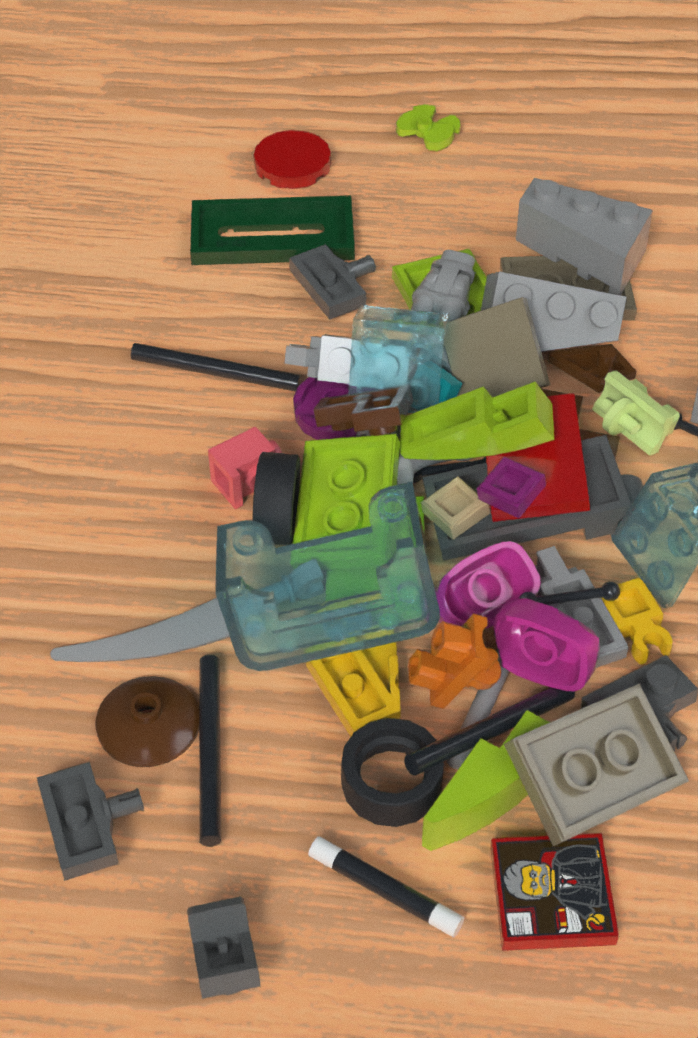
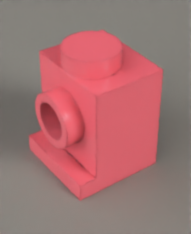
M256 426L208 449L211 482L235 510L243 506V497L254 492L260 454L262 452L282 453L278 444L274 440L268 441Z

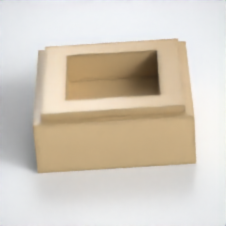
M456 477L421 502L423 514L453 540L490 514L489 504L478 500L477 492L459 477Z

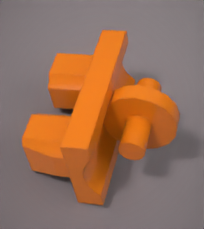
M473 613L462 626L442 621L433 631L431 652L417 649L409 658V683L430 689L431 706L444 709L464 687L487 690L492 688L500 679L501 668L498 662V653L493 648H486L482 639L483 630L488 626L487 617Z

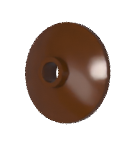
M146 676L124 682L104 698L96 715V732L103 749L115 760L135 767H154L176 759L192 745L199 731V707L196 699L182 684L165 677ZM144 710H153L148 714L139 713Z

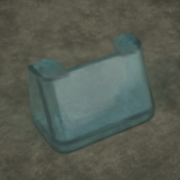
M413 482L384 488L371 498L368 505L370 527L275 548L268 528L259 522L246 520L217 526L215 594L235 654L241 664L248 669L267 671L420 637L429 633L437 626L440 619V609Z

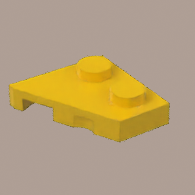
M393 617L306 654V667L350 737L355 731L369 722L386 718L400 719L401 706L396 621Z

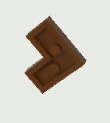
M410 384L321 398L313 409L317 427L331 425L333 431L354 428L355 432L369 430V435L371 436L389 434L397 430V425H402L413 404Z

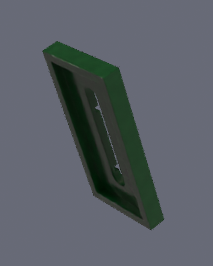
M351 195L192 200L191 265L289 262L290 257L325 244L336 257L344 261L355 260ZM293 227H299V230L323 231L319 234L228 237L220 235L228 232V229H233L234 232L286 231L293 230Z

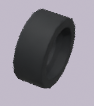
M262 452L259 456L252 511V534L255 543L291 546L293 543L300 488V458L297 454Z
M381 719L369 722L355 731L343 748L341 761V786L346 802L358 816L376 825L399 827L415 823L423 818L441 794L444 762L424 771V779L419 785L409 791L400 793L380 792L368 786L362 780L360 774L361 765L375 754L392 751L408 755L437 740L426 728L404 719Z

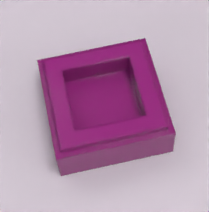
M504 456L478 486V500L520 518L546 486L545 474Z

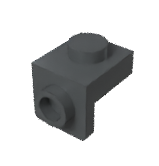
M236 897L189 907L187 915L202 999L218 995H231L242 990L260 987L259 971L244 899Z

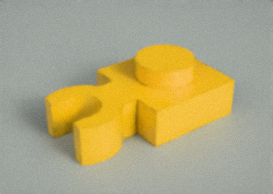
M641 577L617 584L620 588V595L616 600L607 601L603 597L601 598L623 637L631 638V654L640 665L646 664L649 654L647 644L657 646L663 656H670L673 640L670 633L661 627L664 613Z

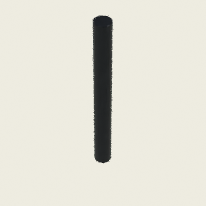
M134 343L131 349L132 360L294 392L302 383V375L139 343Z
M205 655L199 660V842L207 847L217 846L221 843L220 659L215 655Z
M547 688L406 755L404 758L406 769L410 774L416 776L474 748L481 738L488 741L513 729L526 710L540 716L573 700L575 691Z

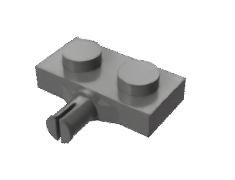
M325 244L289 258L291 273L329 320L366 306V292L356 281V278L375 272V262L370 255L348 263L336 257Z
M665 655L582 697L581 709L640 684L675 752L676 747L679 750L685 744L687 736L670 719L676 712L696 702L698 688Z
M90 762L37 777L64 881L119 864L112 839V819L144 811L139 789L136 788L133 791L106 798L105 793L95 782Z

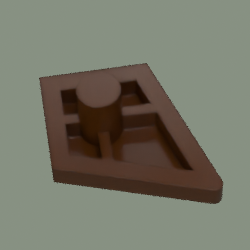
M612 344L551 351L548 354L549 363L598 393L604 390L605 378L609 372L618 371L628 380L636 377V370Z

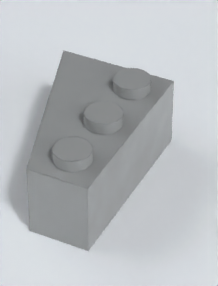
M495 272L487 275L481 311L521 297L527 298L541 352L618 341L626 303L625 296L504 272Z

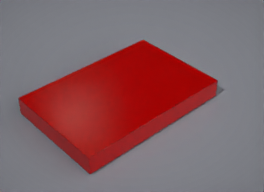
M574 393L547 396L553 405L555 440L522 450L486 456L488 475L505 456L545 474L546 480L544 489L520 518L491 506L493 522L590 511Z

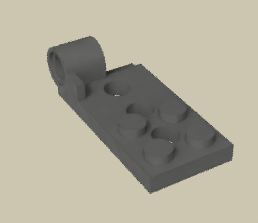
M606 435L581 440L590 511L493 522L490 507L489 515L454 540L434 522L433 524L443 561L474 554L501 542L511 541L518 544L583 529L586 540L610 534L617 541H634L646 536L654 529L656 517L641 479L634 475L620 474ZM487 463L422 477L426 497L428 498L456 477L462 479L477 492L478 486L488 476Z

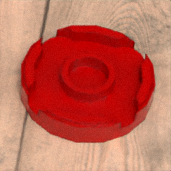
M287 130L271 134L256 145L253 155L257 175L262 180L263 176L270 179V184L278 188L298 189L309 187L317 183V178L322 174L325 177L329 173L331 166V151L328 143L320 136L307 131Z

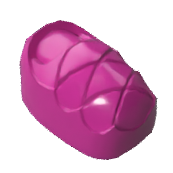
M511 541L501 542L470 555L449 570L434 588L430 605L439 623L445 621L462 626L474 613L487 617L488 626L486 628L494 626L495 616L504 605L517 599L525 592H531L536 596L541 584L540 575L522 546Z
M527 598L514 599L504 605L496 614L494 636L500 655L501 667L529 681L564 691L581 690L589 681L596 669L600 652L599 637H597V634L592 629L557 608Z

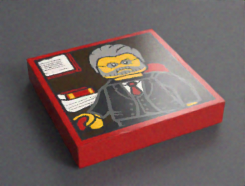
M602 833L578 834L555 846L552 845L548 836L491 838L490 851L502 951L617 945L619 933Z

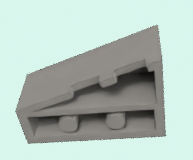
M534 178L519 200L516 241L555 263L560 261V259L578 268V276L585 280H589L593 276L609 285L608 292L610 294L621 296L646 251L653 210L637 206L632 202H622L600 196L592 191H582L560 185L552 180Z

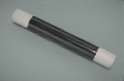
M320 836L312 843L308 855L453 938L460 931L465 919L462 915Z

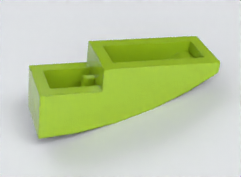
M536 382L492 397L483 386L407 415L401 425L400 454L405 459H468L508 453L555 440L553 405Z
M526 710L500 748L481 738L424 816L422 846L433 851L459 841L490 825L518 805L528 793L504 744L550 722Z

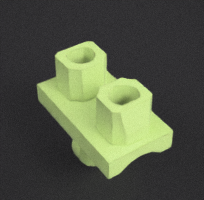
M618 371L607 373L604 390L592 408L594 412L603 418L602 427L610 435L622 433L649 456L659 452L665 437L672 434L680 418L679 412L669 404L661 406L648 395L647 387L638 380L629 381Z

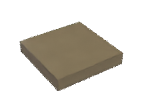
M521 297L439 325L452 375L463 383L458 396L483 386L492 397L532 382H536L540 388L550 385L527 298Z

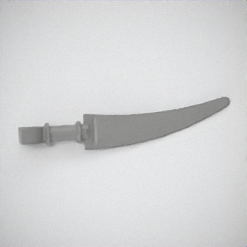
M313 561L297 569L291 576H283L282 582L253 594L250 591H246L243 598L236 587L207 603L177 616L120 635L57 647L51 650L50 656L55 661L66 662L126 661L158 657L204 646L254 628L251 615L258 618L259 612L290 600L291 603H295L297 599L307 600L325 594V588L322 584L324 582V575L317 561Z

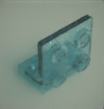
M361 305L353 318L348 394L410 384L413 404L408 413H415L438 404L444 342L449 329L450 314Z
M698 463L652 473L611 537L613 543L640 579L643 580L662 608L673 607L698 565Z

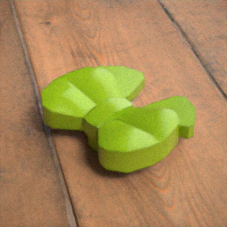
M417 105L413 107V110L402 114L398 118L396 133L402 137L416 134L418 137L423 138L425 147L428 150L440 151L452 143L455 133H460V120L455 115H449L434 122L432 118L436 113L435 106Z

